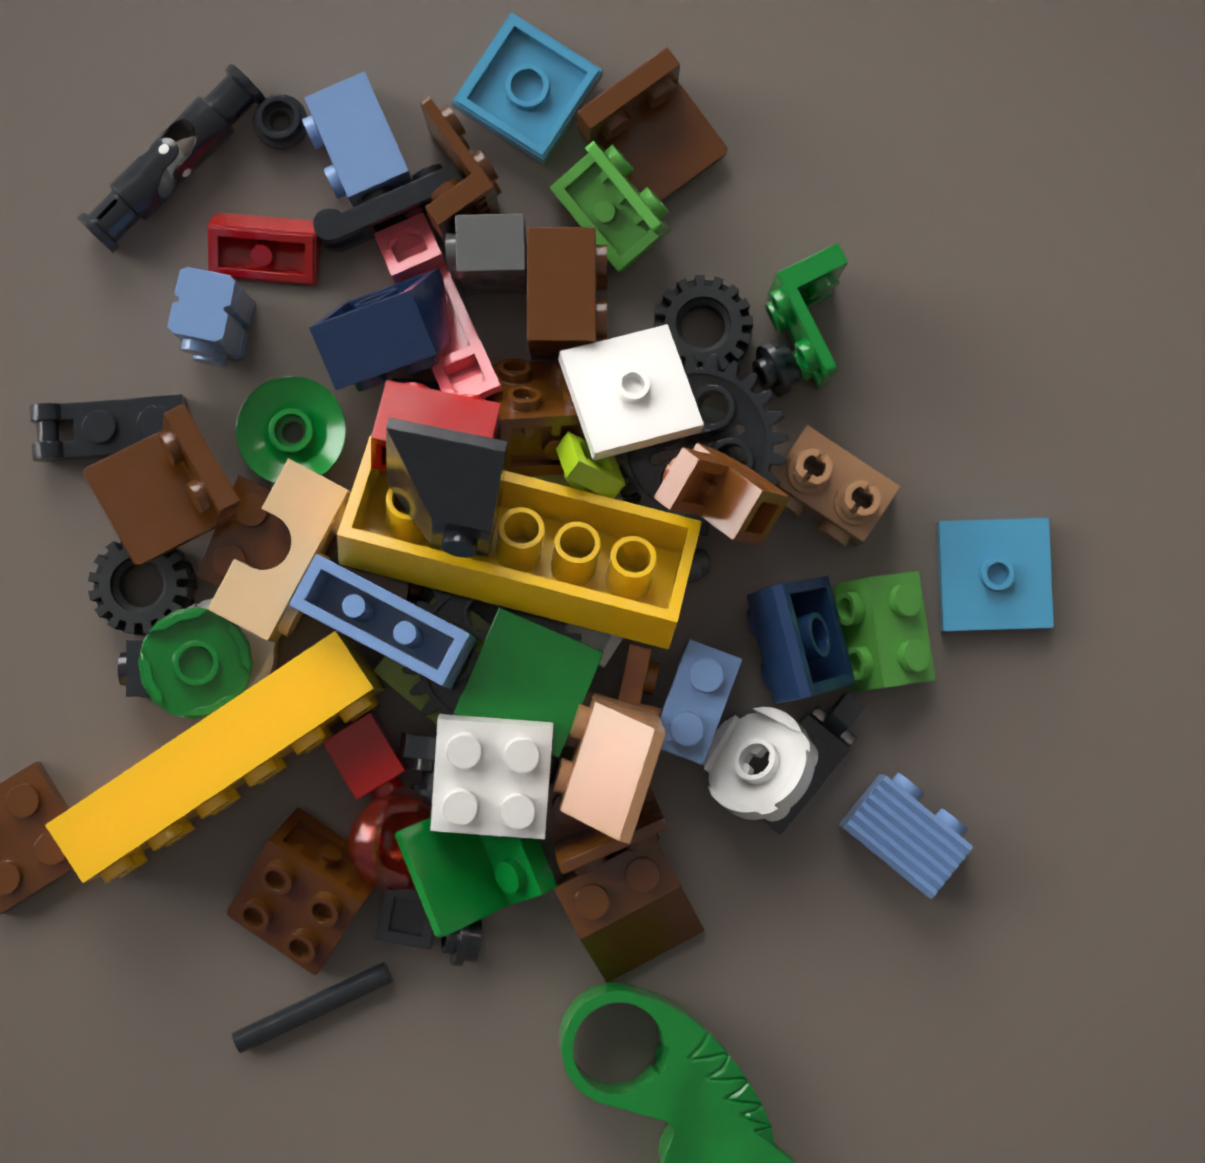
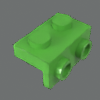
M592 141L585 147L588 154L557 180L550 189L581 227H596V244H607V259L618 272L623 273L671 231L662 219L669 211L649 187H646L642 192L637 189L628 178V175L634 168L613 144L605 150L603 146Z
M919 571L865 577L835 584V604L856 681L855 684L849 685L851 692L936 680Z

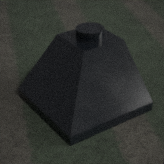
M389 417L386 426L387 484L431 546L440 547L446 553L456 557L467 558L474 555L489 557L503 495L508 441Z

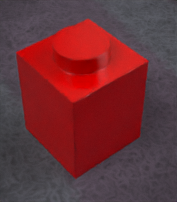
M377 712L365 715L322 742L356 800L370 794L373 800L377 802L404 785L399 775L409 770L410 767L404 757L399 754L398 747Z

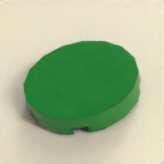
M193 607L175 610L155 623L143 640L138 664L142 685L155 704L171 715L195 720L206 718L244 692L251 676L253 660L250 643L238 625L208 609Z

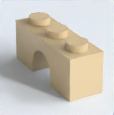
M288 459L261 509L280 518L288 527L291 535L289 554L281 564L268 570H258L245 562L234 559L208 610L267 641L278 642L281 634L289 637L303 612L289 604L315 555L318 554L330 560V557L326 556L325 552L334 535L338 533L351 492Z

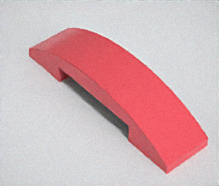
M422 212L374 233L395 283L436 268L440 269L443 276L451 342L436 355L439 362L431 366L441 391L458 395L475 394L483 398L502 391V387L453 279H451V274L424 213Z

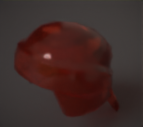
M398 793L380 796L373 799L355 817L348 837V853L354 865L359 869L361 876L377 889L410 890L415 887L396 841L395 834L397 831L430 818L428 807L422 799Z

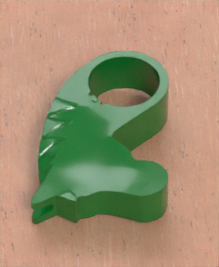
M608 982L593 986L582 992L569 1005L563 1015L558 1036L559 1050L568 1077L582 1094L595 1102L667 1122L659 1141L658 1153L660 1160L658 1163H795L788 1153L775 1144L772 1127L766 1111L750 1082L730 1054L701 1022L680 1005L656 992L620 982ZM611 1003H628L643 1009L655 1020L658 1037L661 1042L657 1043L656 1052L653 1057L657 1061L655 1064L650 1063L639 1075L627 1081L609 1083L594 1079L586 1074L574 1059L573 1044L576 1032L582 1021L595 1009Z

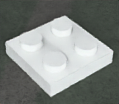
M439 714L430 831L545 839L554 722Z

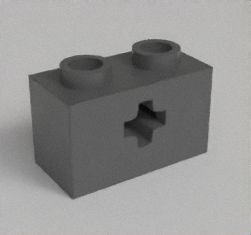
M524 213L455 215L456 233H446L445 235L447 267H450L451 279L460 280L464 295L527 293V230Z

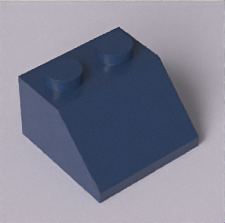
M439 268L344 302L309 327L335 390L355 384L358 392L365 391L386 382L389 379L386 374L387 372L405 367L407 374H412L439 362L436 355L451 342L444 282Z
M829 576L782 583L746 595L749 604L747 612L748 625L752 634L758 639L763 659L761 664L762 680L765 687L771 692L774 704L812 697L856 683Z

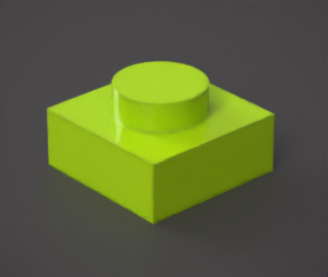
M568 431L556 447L564 470V478L575 489L591 493L594 491L602 496L615 498L625 485L615 456L593 461L585 439Z

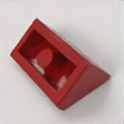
M218 212L208 222V271L231 275L235 279L317 285L322 242L314 231L313 220Z

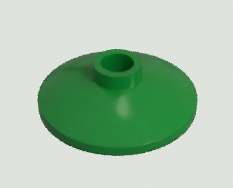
M301 376L277 377L259 385L245 399L236 420V441L241 456L256 474L272 483L276 482L288 459L321 476L325 475L338 461L346 442V420L337 399L323 385ZM292 424H299L304 429V435L297 443H289L285 438V431Z

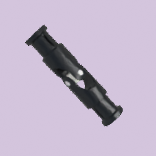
M230 64L225 69L227 76L205 98L198 96L154 140L149 150L139 156L110 184L112 191L89 214L82 212L77 217L112 253L119 248L117 241L139 219L147 220L174 192L176 186L181 181L186 180L234 133L232 126L254 104L260 105L266 99L253 82L235 65ZM192 136L196 137L192 150L188 155L179 150L176 142Z

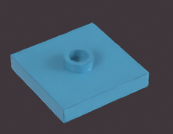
M511 12L453 99L452 105L453 108L542 165H545L576 118L577 111L583 107L601 80L603 70Z
M1049 518L938 521L936 523L940 632L1054 628Z

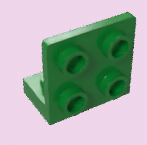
M838 242L777 272L767 294L770 301L765 303V309L773 327L778 333L786 331L795 349L792 351V354L799 367L800 379L802 382L810 379L815 390L826 386L838 370L808 308L830 298L833 295L832 289L840 284L838 279L847 266L848 261Z
M431 817L397 831L395 834L396 841L427 918L437 938L456 932L509 905L543 895L557 886L539 839L430 831Z

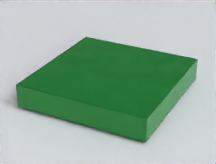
M499 607L454 713L460 716L554 722L551 754L559 757L571 731L578 705H582L604 652Z

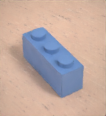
M318 554L315 555L289 604L293 608L449 689H452L478 640L466 631Z

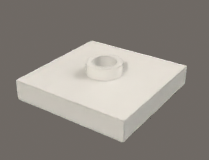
M668 324L560 351L559 363L593 461L701 433L704 423Z

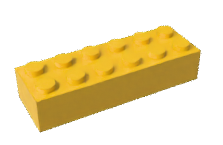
M370 436L337 533L339 564L669 649L678 622L702 521L505 471L503 495L489 557L480 555L467 558L456 557L446 553L440 547L430 545L388 486L387 471L371 468Z
M334 631L45 826L82 883L100 877L105 884L117 877L121 879L148 861L144 851L150 847L154 852L163 846L167 848L195 830L190 820L199 815L201 819L211 814L215 816L240 800L242 797L237 789L247 783L249 787L257 783L261 785L288 767L283 758L293 751L297 755L303 752L307 754L321 746L324 740L334 735L329 728L341 719H343L344 723L349 721L353 723L373 711L380 705L375 696L386 690V687L378 675L373 672L374 669L354 639L339 631Z

